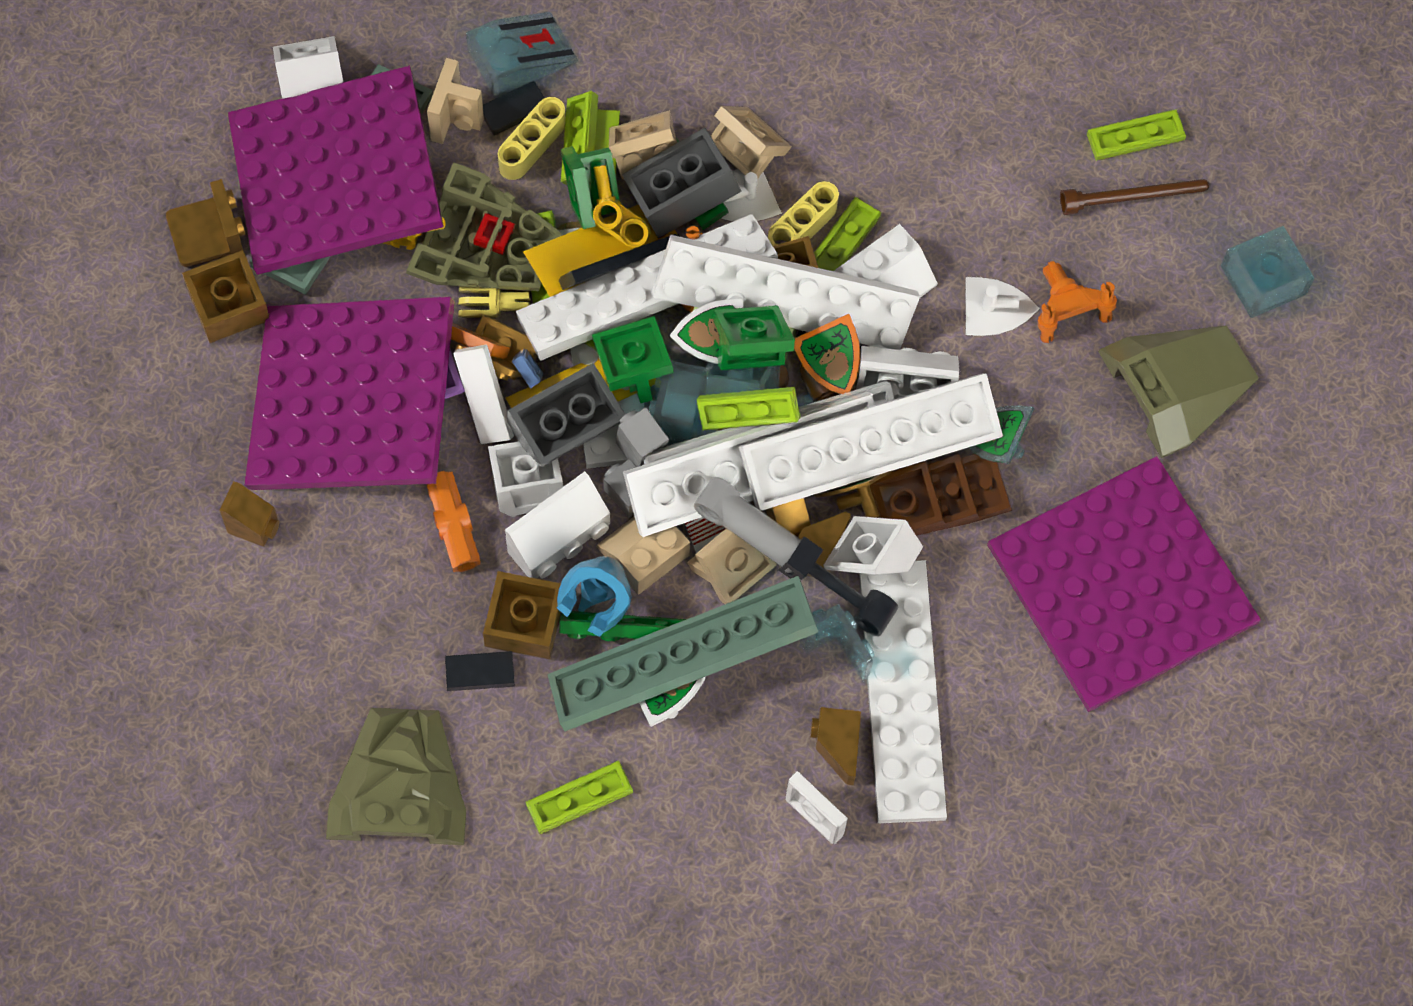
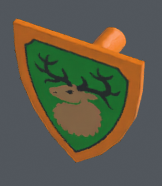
M847 314L795 338L794 346L796 354L805 370L818 383L840 394L851 392L857 380L860 365L859 339L851 316Z

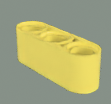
M547 97L541 100L500 146L498 150V164L500 174L504 178L517 180L523 177L563 132L566 116L564 103L560 99ZM548 115L558 116L554 119L546 118ZM528 137L538 138L535 141L526 140ZM509 159H517V160H519V161L516 162V163H508V162H506V161L509 160Z
M826 181L815 184L771 226L767 238L772 246L778 245L775 243L776 240L789 242L809 236L811 239L835 215L839 197L837 187ZM827 199L830 203L822 204L817 200ZM799 219L807 220L809 223L803 225L797 223L796 221Z

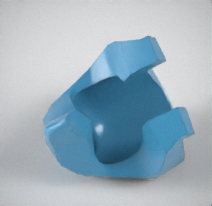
M608 556L586 560L572 567L563 578L557 597V609L566 617L571 613L577 601L576 588L580 582L581 601L578 608L580 612H584L590 606L616 598L608 610L596 614L588 628L589 632L599 637L623 618L630 607L632 599L624 567L617 559Z

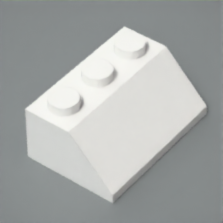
M900 224L833 271L917 290L920 297L938 284L921 247Z
M881 345L861 346L856 390L887 381L899 387V395L908 396L952 383L959 379L958 356H951L941 351L923 353L912 348L895 350L886 349Z
M584 471L505 529L507 552L528 577L538 578L540 576L543 579L549 576L556 569V564L565 557L567 559L573 558L582 550V544L590 538L596 540L608 531L610 512L589 475Z

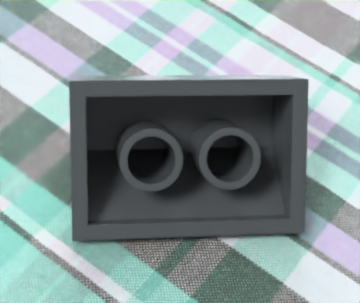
M706 128L697 131L622 174L658 239L742 192L731 169Z
M592 363L509 409L507 423L523 449L543 467L620 424V419L626 414L613 393L610 392L598 369Z

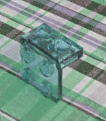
M839 604L826 611L818 609L812 612L819 632L800 639V644L806 654L836 639L862 682L867 680L868 676H870L873 665L872 658L875 657V654L866 639L861 641L856 633L857 625L852 615L848 611L843 612Z

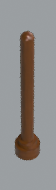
M1205 179L1086 194L1075 189H1067L1060 192V204L1063 215L1077 214L1079 210L1084 209V206L1205 192L1209 188V182Z

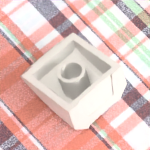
M519 441L488 446L500 512L513 518L517 515L527 514L563 488L558 458L541 467L523 449Z

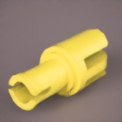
M459 286L458 292L489 293V297L458 298V305L489 306V310H459L458 317L482 318L483 315H487L491 318H497L501 311H517L530 305L529 302H517L530 301L529 291L501 292V289Z

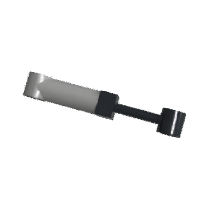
M712 477L694 503V509L703 518L715 523L717 526H724L778 564L780 566L778 571L791 579L799 576L800 580H802L809 574L855 606L857 610L853 621L863 631L873 636H881L898 610V604L885 593L873 589L864 597L817 564L816 561L823 551L822 548L805 536L799 539L740 497L737 489L727 481L718 477Z

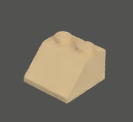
M635 516L596 545L604 556L617 559L624 567L629 585L638 595L690 556V541L676 526L642 537L638 532Z

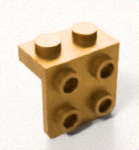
M222 179L210 182L213 193L212 198L173 208L166 212V219L180 265L183 267L203 263L243 250L240 236L245 235L240 216L233 217L231 209L237 208L232 189L225 191Z
M487 315L482 316L475 333L510 347L507 358L501 359L491 356L496 376L506 381L508 379L516 381V378L522 377V375L512 363L515 354L524 348L528 350L535 360L537 354L525 333ZM457 344L455 350L468 348V346Z

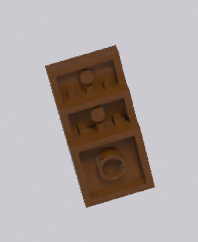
M984 451L963 458L957 454L930 464L922 461L892 471L869 485L879 513V517L876 518L906 520L916 536L970 524L1013 511L996 455Z

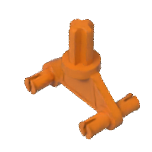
M1050 261L1047 266L1043 267V274L1051 286V296L1047 304L1044 303L1042 305V312L1038 317V328L1041 331L1040 338L1042 342L1049 343V340L1051 342L1054 340V331L1058 327V321L1096 308L1100 310L1099 320L1101 322L1108 323L1107 319L1109 322L1112 320V311L1115 310L1117 305L1113 283L1106 282V285L1102 283L1100 291L1078 285L1074 279L1067 277L1060 263Z

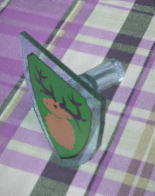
M1020 405L996 408L1003 436L969 448L981 458L998 463L1010 464L1013 457L1015 459L1021 458L1025 451L1019 442L1034 408Z

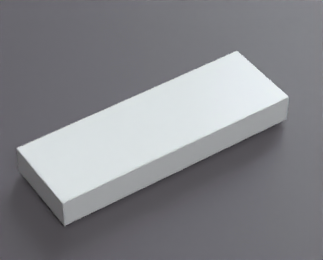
M481 345L457 349L453 354L480 443L487 444L511 440L514 437V433L507 423L508 413L488 346Z

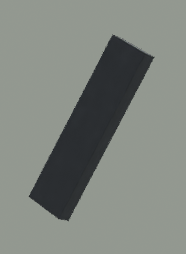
M670 236L572 270L560 277L559 283L561 288L565 290L663 251L667 247Z

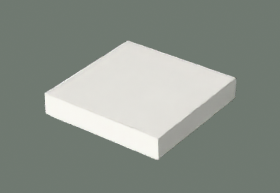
M797 771L788 781L786 801L831 844H836L844 835L848 818Z

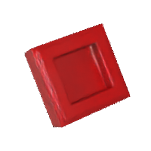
M487 213L484 214L474 237V245L486 249L498 222V217ZM503 220L502 230L498 233L492 245V251L504 255L515 229V224Z

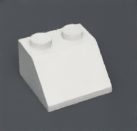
M334 36L273 47L282 99L343 83Z
M854 516L823 566L826 570L876 575L908 572L923 546L906 520Z

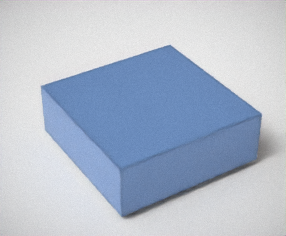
M524 348L515 354L512 363L529 387L532 388L540 383L543 372L528 350Z

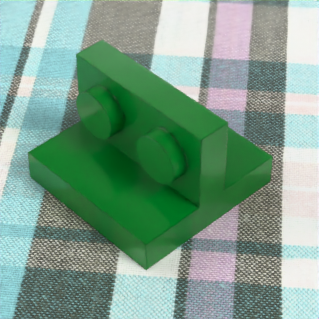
M573 146L562 148L561 154L572 210L583 229L596 227L593 211L597 206L599 194L593 167L606 165L612 196H615L620 201L611 150L608 147L577 154ZM605 205L601 209V215L617 212L610 205Z
M778 305L714 310L713 322L720 335L718 352L720 370L785 365L786 352L794 351L795 339Z
M655 316L592 334L610 392L628 387L630 393L636 391L640 404L653 400L648 380L674 373Z

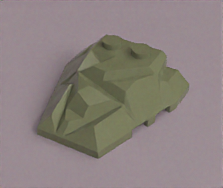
M453 162L442 187V197L439 204L441 216L446 223L445 228L427 232L423 243H418L406 274L435 285L539 291L542 283L523 251L560 237L562 233L531 209L526 211L515 202V197L506 191L504 194L491 184V179L484 173ZM485 213L499 218L486 249L473 244L474 237ZM503 220L514 223L515 229L504 255L492 251V245L498 233L502 230Z
M371 708L329 803L326 839L361 841V835L428 837L430 844L464 845L466 808L439 710Z

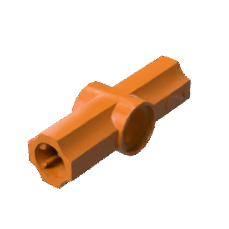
M453 471L437 472L436 484H427L426 486L434 507L433 516L436 527L439 530V537L441 540H444L453 572H464L474 569L480 565V556L471 533L473 528L466 504L462 503Z

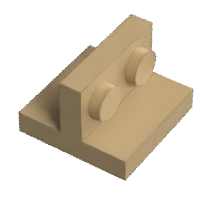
M449 58L445 60L427 110L431 141L443 144L450 123H453L459 129L469 131L471 129L481 130L484 121L481 90L461 85L459 62Z
M721 106L715 114L720 124L712 133L711 138L720 153L744 175L753 172L757 175L758 179L774 156H785L792 147L748 107Z
M670 110L609 128V149L611 150L612 158L616 159L622 180L624 179L622 174L678 143L673 129V119Z
M727 528L687 562L692 572L712 584L720 601L724 604L735 601L777 565Z

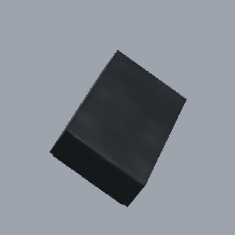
M532 81L483 104L484 120L495 136L520 124L545 97L536 82Z
M512 651L445 656L447 691L515 687Z

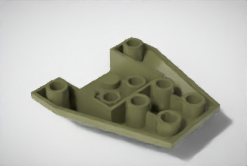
M1227 325L1130 336L1098 351L1113 378L1122 375L1150 421L1146 433L1161 459L1190 446L1259 379Z

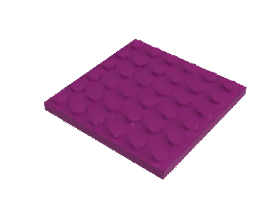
M410 65L312 90L295 97L281 98L228 112L253 268L257 275L444 227Z
M451 297L267 306L269 318L265 320L244 486L249 490L436 484L455 304Z
M1157 456L989 540L987 543L988 548L1088 712L1259 624L1261 621Z

